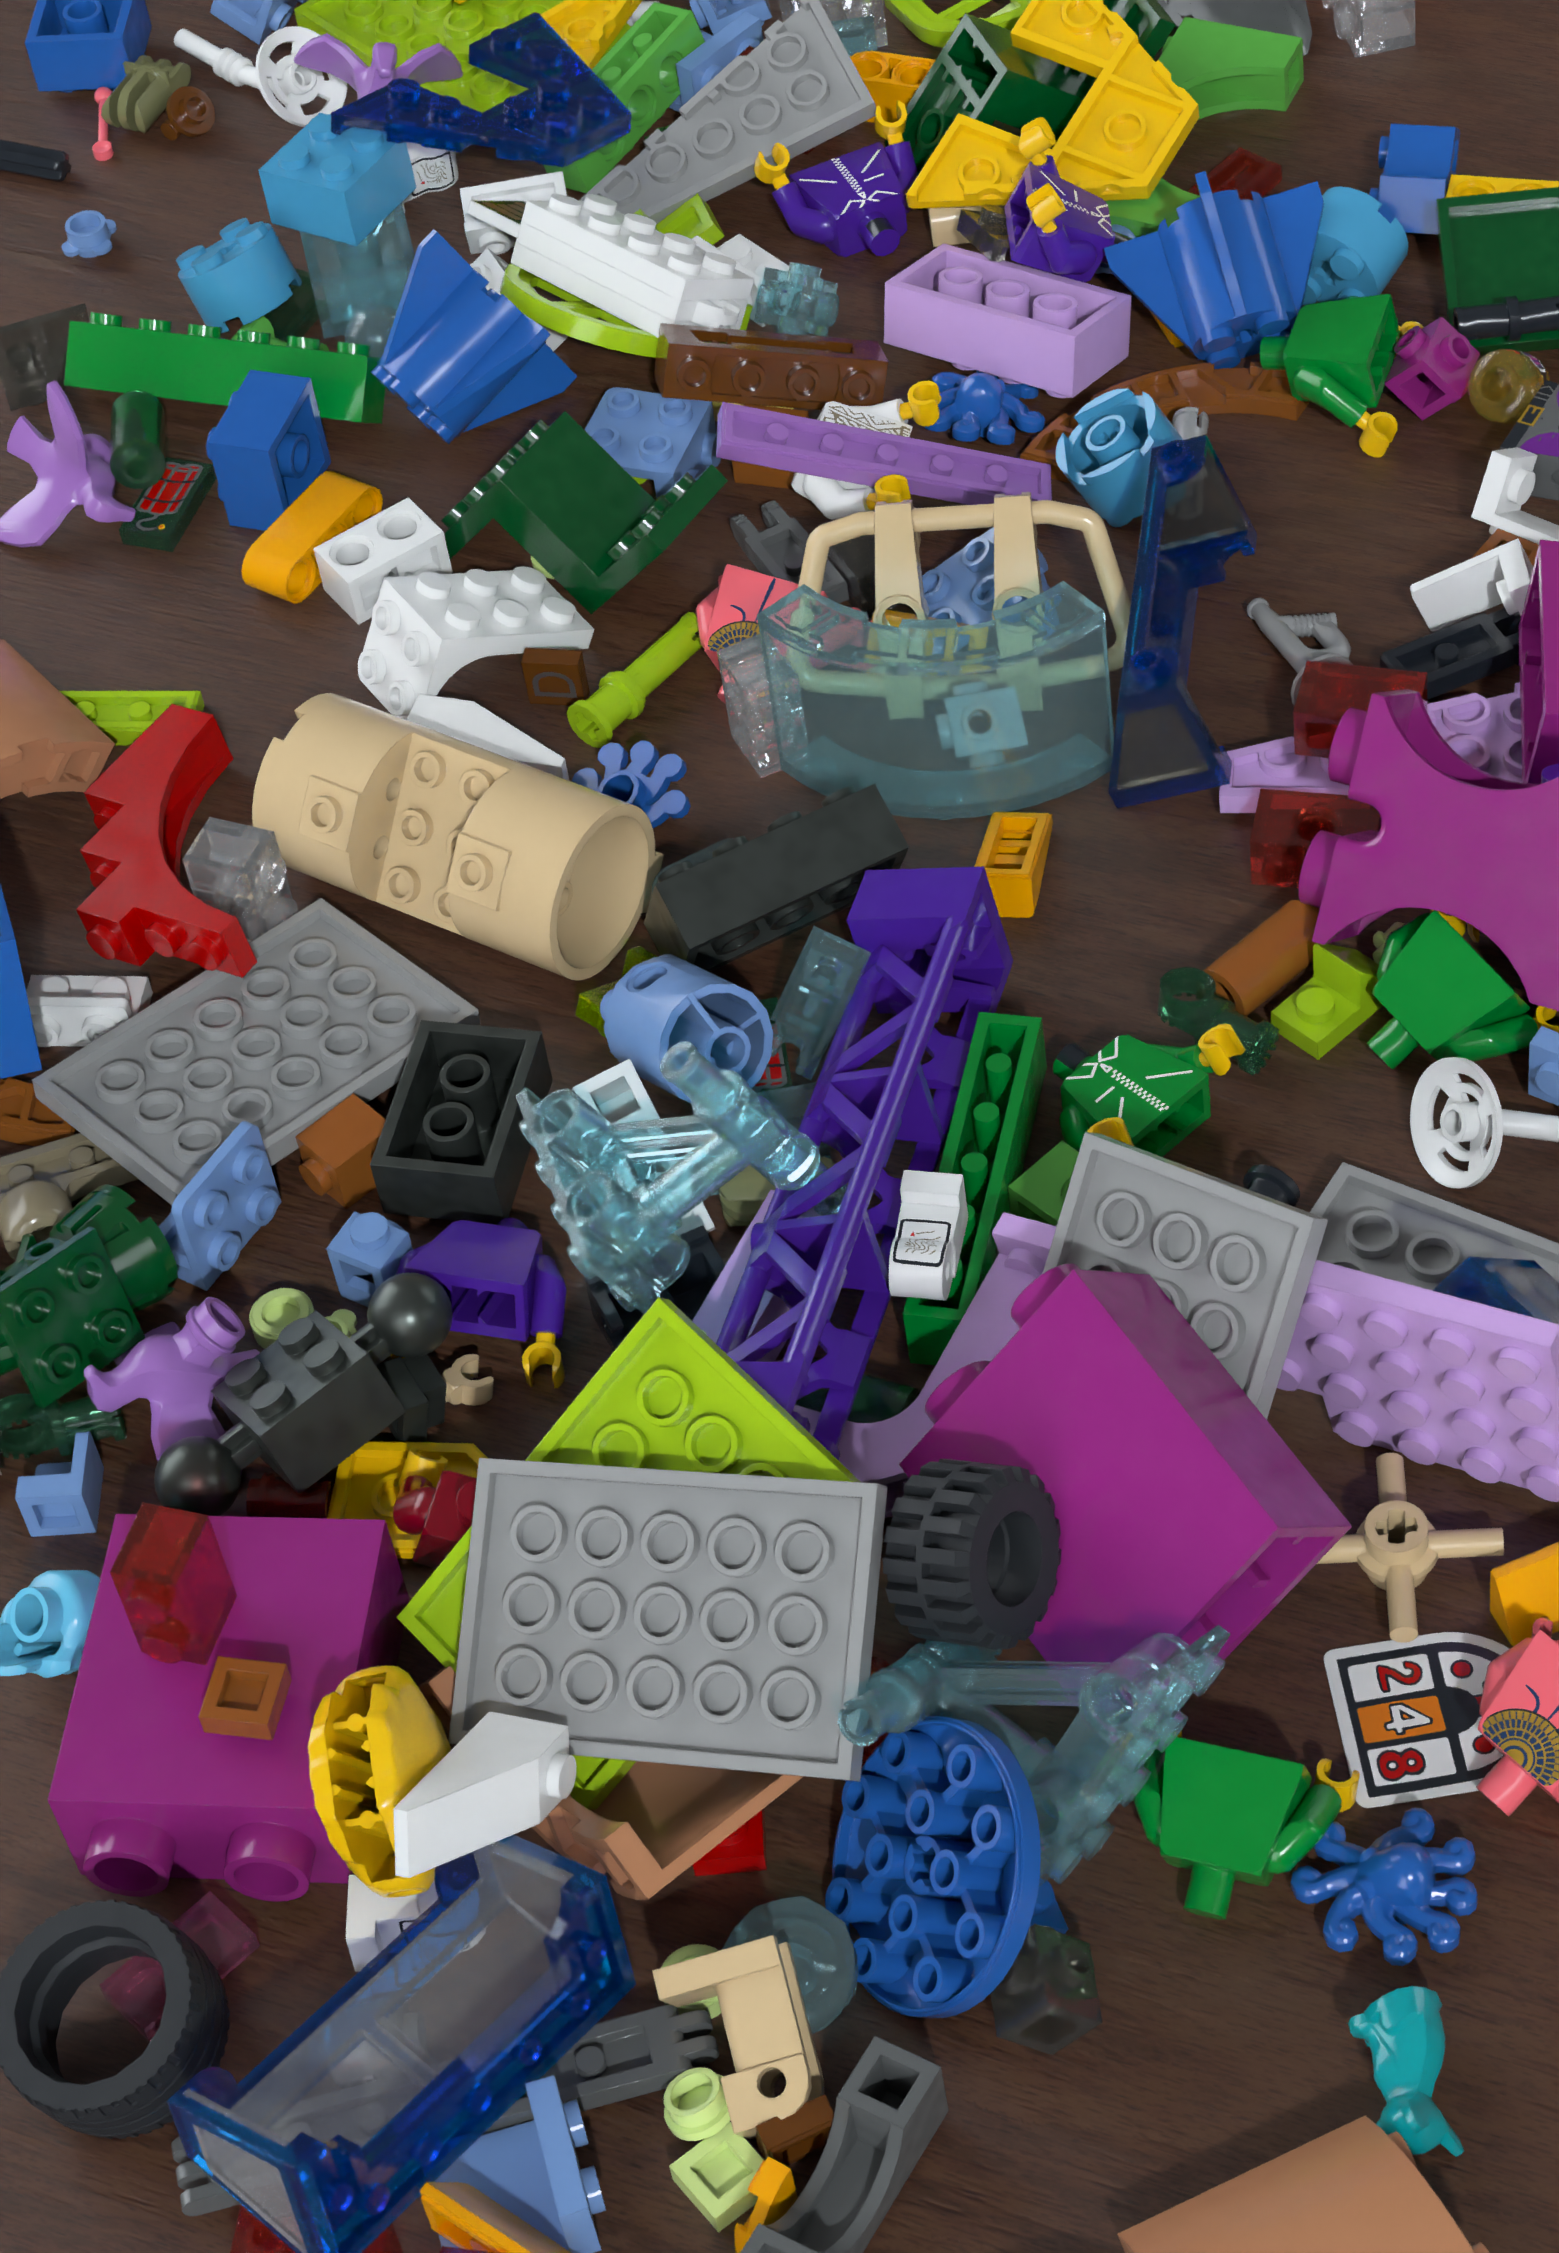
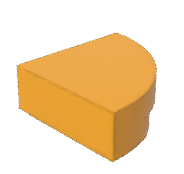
M769 2156L766 2160L762 2161L748 2188L750 2193L758 2196L754 2210L744 2225L736 2223L734 2231L736 2253L742 2251L758 2223L770 2225L776 2222L798 2199L791 2168Z

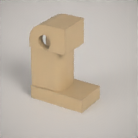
M771 1935L652 1970L659 2000L670 2005L681 2007L715 1996L718 1997L736 2071L734 2074L720 2077L734 2134L754 2139L756 2138L757 2125L776 2116L781 2120L795 2114L806 2102L825 2094L824 2078L817 2057L790 1943L778 1944L777 1937ZM784 2075L786 2078L785 2090L776 2097L774 2094L775 2082L780 2076Z

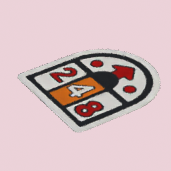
M1442 1632L1420 1635L1415 1640L1404 1643L1389 1640L1333 1649L1324 1655V1664L1350 1777H1352L1354 1770L1360 1773L1356 1794L1358 1805L1364 1808H1373L1478 1791L1476 1786L1504 1756L1479 1732L1478 1725L1482 1718L1479 1709L1487 1667L1491 1661L1509 1650V1648L1494 1640L1474 1634Z

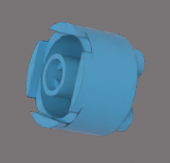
M1329 188L1322 196L1324 209L1303 305L1315 304L1316 301L1321 303L1337 301L1350 296L1366 297L1381 295L1408 254V239L1403 226L1396 217L1390 224L1378 212L1382 206L1378 200L1353 188Z
M247 218L239 219L227 225L219 232L222 239L206 249L203 245L195 246L182 253L175 260L180 268L178 278L206 326L221 327L220 334L229 331L225 321L239 317L242 324L246 325L288 300L293 295L289 284L299 287L302 284L300 276L269 223L259 221L250 224Z
M1129 388L1109 391L1083 406L1074 416L1078 425L1072 431L1069 438L1062 432L1056 446V461L1061 471L1092 510L1105 519L1112 527L1124 526L1133 518L1147 513L1160 503H1169L1176 500L1187 486L1184 474L1188 466L1189 450L1186 442L1149 394L1142 391L1143 396L1134 395Z

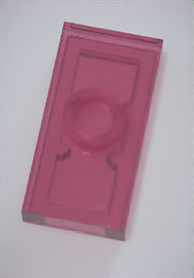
M211 1891L172 1923L202 1948L218 1971L221 1980L260 1947L255 1933ZM133 1956L99 1986L104 1997L148 2041H151L160 2027L167 1997L163 1968L153 1958Z

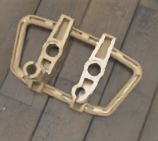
M1022 492L1020 495L995 494L994 503L929 508L913 507L912 500H903V502L895 503L882 501L875 504V511L858 512L816 527L809 535L806 542L786 647V660L794 677L808 687L886 694L890 716L925 714L927 696L956 693V682L979 677H990L992 686L1016 682L1021 707H1043L1044 684L1111 672L1127 665L1138 650L1140 630L1104 521L1092 509L1052 500L1032 501L1031 492ZM1036 524H1050L1082 531L1116 632V641L1110 648L1044 660V619L1047 601L1042 590ZM994 527V603L992 620L997 631L1001 668L927 673L926 625L929 607L924 595L919 556L920 532ZM863 535H875L876 609L873 626L878 636L882 670L818 666L811 661L809 653L829 548ZM1023 596L1032 601L1035 605L1036 613L1028 621L1022 623L1014 622L1004 613L1003 605L1011 597ZM893 604H906L915 611L918 619L917 623L909 629H896L887 621L885 616L886 609Z

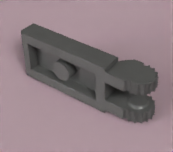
M772 500L761 506L762 518L767 527L762 532H759L744 514L731 518V531L736 542L739 544V547L741 546L743 552L760 573L799 584L806 542L809 535L795 517L790 519L782 507H779L778 503ZM827 558L821 591L826 593L832 605L835 606L849 599L848 586L845 579Z

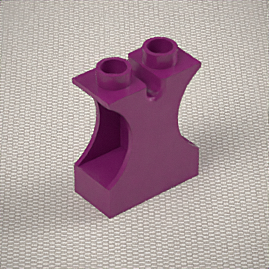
M1405 689L1372 693L1368 711L1351 707L1342 716L1330 749L1328 774L1331 781L1349 786V799L1367 803L1379 812L1381 829L1379 832L1367 830L1344 836L1321 830L1313 838L1306 853L1299 880L1300 902L1320 908L1312 942L1325 945L1360 935L1372 923L1397 908H1426L1440 911L1473 925L1497 944L1516 969L1530 1003L1559 1011V777L1545 783L1534 784L1509 781L1490 775L1464 760L1441 737L1425 709L1420 692Z

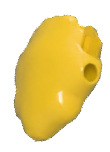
M391 1665L362 1669L347 1676L338 1685L335 1692L333 1691L323 1697L314 1715L307 1748L309 1754V1777L314 1794L315 1809L325 1827L332 1846L342 1860L345 1861L347 1867L372 1892L386 1898L416 1895L428 1891L440 1871L444 1870L449 1862L411 1878L396 1876L393 1809L452 1749L440 1719L432 1710L409 1673L398 1666Z

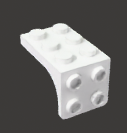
M520 566L514 570L489 572L481 569H471L467 573L454 574L422 572L419 576L384 577L378 600L373 607L372 621L364 649L358 659V675L361 682L392 715L407 720L419 694L437 696L442 686L454 673L477 659L493 655L524 653L525 648L588 649L594 628L576 611L575 606L565 600L546 580L543 573L530 567Z

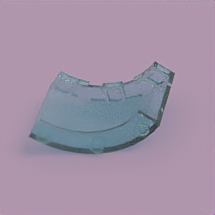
M1064 581L1023 602L993 611L992 621L960 627L957 626L955 618L935 620L902 619L899 627L868 622L867 612L841 605L820 595L805 584L757 614L781 770L803 785L827 797L848 786H854L857 792L875 783L892 815L939 820L972 818L992 815L995 812H1010L1044 803L1082 788L1116 768L1105 612Z

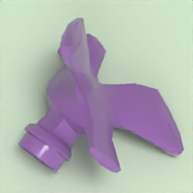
M326 33L312 38L305 43L294 58V62L300 66L330 73L348 83L357 92L358 102L355 105V110L364 113L363 124L378 126L389 131H393L392 117L400 111L402 96L406 90L425 82L453 80L463 76L459 60L451 50L440 43L419 51L396 69V45L388 42L375 43L372 50V63L368 67L346 44Z
M57 381L47 383V403L55 435L54 440L45 438L24 415L18 418L9 436L7 452L29 463L38 476L35 489L7 510L0 518V541L7 545L22 548L43 545L60 526L67 514L73 508L80 505L84 506L86 516L99 523L132 522L136 514L134 508L124 505L113 498L116 477L113 473L114 451L112 446L100 435L83 434L75 412Z
M207 1297L199 1306H193L186 1315L187 1323L182 1330L175 1322H169L144 1334L145 1339L114 1360L117 1367L112 1371L102 1372L93 1365H89L84 1369L88 1395L98 1411L113 1412L137 1398H147L150 1401L152 1414L151 1440L157 1461H159L168 1447L183 1438L205 1436L217 1440L226 1433L211 1409L213 1401L211 1390L225 1380L227 1373L236 1364L243 1360L254 1358L260 1353L256 1349L232 1353L236 1348L235 1344L245 1335V1328L236 1313L217 1298Z

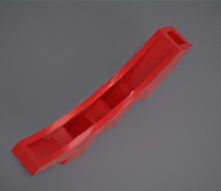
M171 704L84 792L95 815L94 823L99 831L80 849V852L91 872L90 880L96 889L76 911L87 931L86 939L88 944L98 955L105 959H117L141 967L156 951L164 957H177L199 964L209 971L219 970L241 978L257 963V959L237 917L203 903L184 888L179 879L181 848L190 820L210 786L233 760L232 754L212 714Z

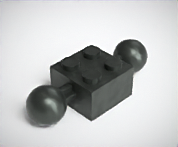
M401 1273L392 1276L375 1290L368 1306V1323L352 1336L347 1337L315 1310L306 1318L297 1319L287 1325L279 1334L278 1339L257 1356L236 1364L227 1373L225 1380L211 1390V1393L232 1421L234 1427L217 1440L205 1436H191L173 1443L165 1450L157 1463L154 1475L155 1490L162 1505L165 1508L176 1509L191 1516H221L232 1506L238 1496L241 1486V1470L258 1457L268 1464L297 1493H303L406 1412L376 1366L391 1354L406 1358L420 1357L432 1352L443 1343L450 1331L453 1318L452 1305L443 1287L432 1278L419 1273Z

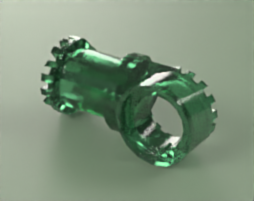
M1189 967L1175 968L1166 972L1160 979L1157 1014L1161 1016V1020L1164 1023L1169 1020L1168 1026H1175L1194 1036L1195 1044H1198L1200 1037L1212 1027L1220 1024H1230L1245 1048L1242 1055L1230 1057L1238 1062L1239 1069L1254 1076L1255 1073L1258 1074L1261 1067L1264 1068L1267 1065L1264 1057L1270 1060L1272 1055L1267 1053V1051H1275L1277 1045L1274 1043L1279 1040V1029L1266 1020L1258 1023L1235 1011V1005L1232 1001L1216 993V983L1213 977L1205 971ZM1182 993H1187V996L1191 997L1194 994L1196 999L1199 1000L1183 1001L1174 998L1173 995L1176 994L1178 997L1182 996Z
M32 1394L10 1395L0 1399V1454L3 1451V1456L9 1458V1454H12L13 1459H19V1454H24L25 1459L30 1458L32 1454L36 1456L43 1451L58 1447L62 1457L71 1455L74 1450L76 1432L90 1431L94 1442L113 1437L116 1442L126 1439L127 1435L123 1417L116 1418L117 1414L122 1413L121 1409L118 1408L113 1412L98 1411L89 1396L64 1403L57 1399L46 1408H41L36 1405ZM22 1420H27V1423L32 1424L33 1421L35 1422L33 1425L28 1426L26 1428L15 1430L8 1429L12 1427V1423L16 1422L17 1425L22 1424Z

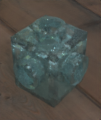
M790 262L788 271L765 267L762 284L758 291L754 321L776 327L775 333L810 334L827 337L829 326L835 323L839 312V297L836 294L838 284L821 279L822 269L810 265Z

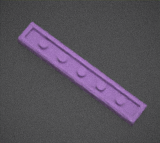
M722 402L718 413L717 458L874 487L875 483L884 476L898 474L907 479L910 494L966 505L994 503L995 494L1020 495L1022 492H1031L1032 501L1052 500L1051 464Z

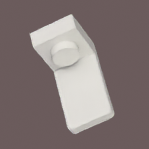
M1518 447L1492 451L1471 516L1489 524L1490 534H1493L1499 528L1539 544L1540 540L1559 541V525L1520 510L1521 506L1530 497L1535 485L1536 477L1532 471L1538 455Z
M1515 539L1416 582L1410 586V591L1426 624L1433 632L1503 603L1509 615L1517 612L1522 615L1533 566L1519 539Z

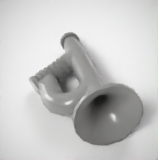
M1264 598L1253 599L1247 606L1248 616L1255 620L1260 630L1297 672L1291 688L1293 705L1302 715L1309 718H1324L1338 712L1349 702L1355 693L1358 676L1356 668L1349 660L1351 646L1345 635L1337 628L1335 612L1322 613V615L1318 613L1316 615L1305 614V616L1303 614L1299 616L1293 615V617L1291 615L1279 616L1269 607V603ZM1298 637H1315L1325 649L1308 648Z

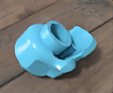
M49 1570L35 1577L27 1588L20 1590L6 1604L0 1617V1676L35 1673L44 1678H51L61 1674H71L79 1670L100 1577L88 1570Z

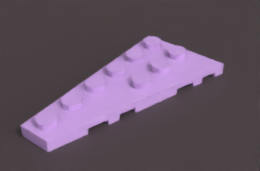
M1520 682L1515 683V692L1487 699L1477 693H1472L1424 705L1441 737L1464 760L1490 775L1523 783ZM1338 725L1331 727V736L1305 742L1290 736L1222 753L1219 790L1220 813L1379 812L1367 803L1349 799V786L1333 782L1329 778L1328 762L1330 749Z

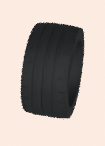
M96 1900L93 1903L83 1902L82 1905H73L68 1910L57 1912V1915L54 1917L50 1916L45 1919L42 1925L36 1926L35 1930L24 1938L25 1940L21 1945L19 1944L14 1949L16 1951L9 1957L5 1969L3 1968L0 1973V2067L12 2085L30 2104L63 2126L99 2138L113 2139L115 2137L126 2139V2137H138L142 2133L148 2134L151 2133V2130L164 2127V2124L173 2122L178 2115L188 2111L187 2108L198 2101L197 2098L200 2094L203 2095L207 2090L208 2083H211L214 2079L213 2075L219 2069L221 2057H224L226 2051L224 2048L228 2042L227 2031L230 2028L228 2021L230 2010L227 2007L229 2002L225 1993V1986L221 1981L218 1971L202 1948L166 1918L153 1911L124 1901L108 1900L106 1902ZM133 1956L150 1957L158 1961L163 1968L167 1997L160 2027L143 2054L113 2077L87 2085L73 2084L64 2079L59 2069L56 2039L63 2011L79 1986L102 1967L110 1963Z

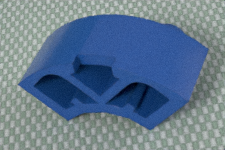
M1391 124L1390 135L1381 136L1378 166L1379 169L1384 170L1380 175L1379 188H1371L1369 195L1382 204L1378 212L1390 224L1396 217L1406 233L1438 234L1435 210L1436 199L1446 198L1451 174L1456 175L1460 130L1457 127Z

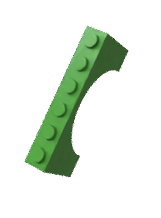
M1185 17L1175 34L1168 36L1162 49V55L1159 58V61L1171 73L1172 81L1178 87L1184 88L1198 103L1199 119L1218 113L1245 109H1267L1286 112L1304 81L1302 37ZM1161 178L1149 199L1111 200L1105 202L1108 204L1111 225H1122L1131 230L1136 238L1157 232L1159 224L1164 218L1167 227H1169L1179 219L1176 209L1189 201L1199 198L1200 195L1184 191Z

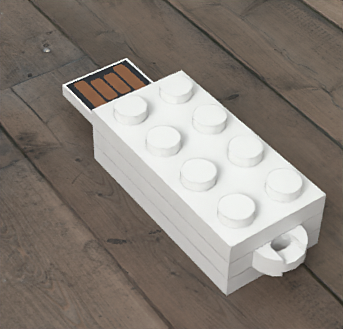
M552 194L550 201L470 200L468 214L517 238L510 263L659 338L660 323L740 330L755 278L736 270V261L727 256L709 252L704 254L696 250V242L686 236L675 233L663 234L655 230L656 222L650 218L631 213L623 214L616 211L617 203L609 198L587 194L585 201H578L565 195Z

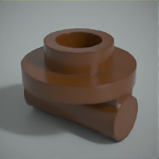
M192 86L178 88L168 98L166 105L168 119L161 125V131L166 138L173 141L181 134L189 137L204 135L212 128L215 122V109L210 98L203 91Z

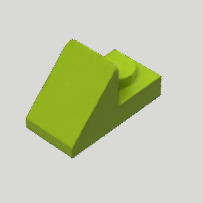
M1315 943L1313 946L1314 976L1271 1011V1029L1319 1060L1383 1006L1372 994L1373 988L1378 982L1376 973L1379 964L1356 949Z

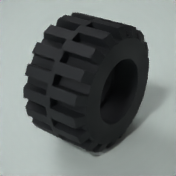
M939 1459V1462H929L923 1465L919 1475H912L904 1484L903 1497L896 1498L891 1510L893 1515L891 1525L887 1526L884 1542H887L886 1556L883 1558V1574H887L888 1578L886 1593L889 1603H896V1618L901 1625L908 1626L909 1633L917 1638L998 1650V1648L1007 1650L1016 1647L1018 1640L1025 1641L1034 1632L1035 1621L1041 1622L1048 1610V1600L1050 1595L1054 1596L1057 1585V1568L1061 1562V1549H1059L1061 1530L1059 1519H1055L1054 1516L1055 1503L1051 1493H1045L1044 1482L1037 1475H1030L1029 1470L1022 1467L953 1459Z

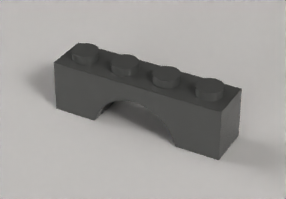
M874 2036L837 2096L834 2119L827 2143L806 2187L792 2207L779 2220L770 2225L758 2223L740 2253H863L949 2111L942 2068Z

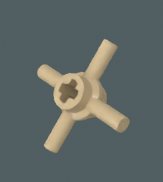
M1384 1453L1376 1459L1379 1505L1375 1506L1368 1513L1366 1520L1359 1526L1356 1534L1344 1535L1317 1564L1358 1562L1371 1582L1377 1587L1386 1590L1390 1638L1396 1642L1404 1643L1413 1641L1418 1637L1414 1588L1424 1581L1439 1558L1504 1556V1538L1502 1527L1435 1530L1423 1511L1414 1504L1407 1502L1403 1457L1397 1453Z

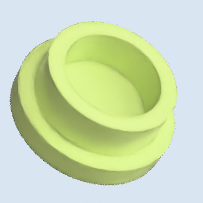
M697 2067L682 2072L670 2082L664 2094V2119L676 2137L685 2141L703 2140L715 2135L730 2122L720 2077L724 2076L716 2074L711 2069Z

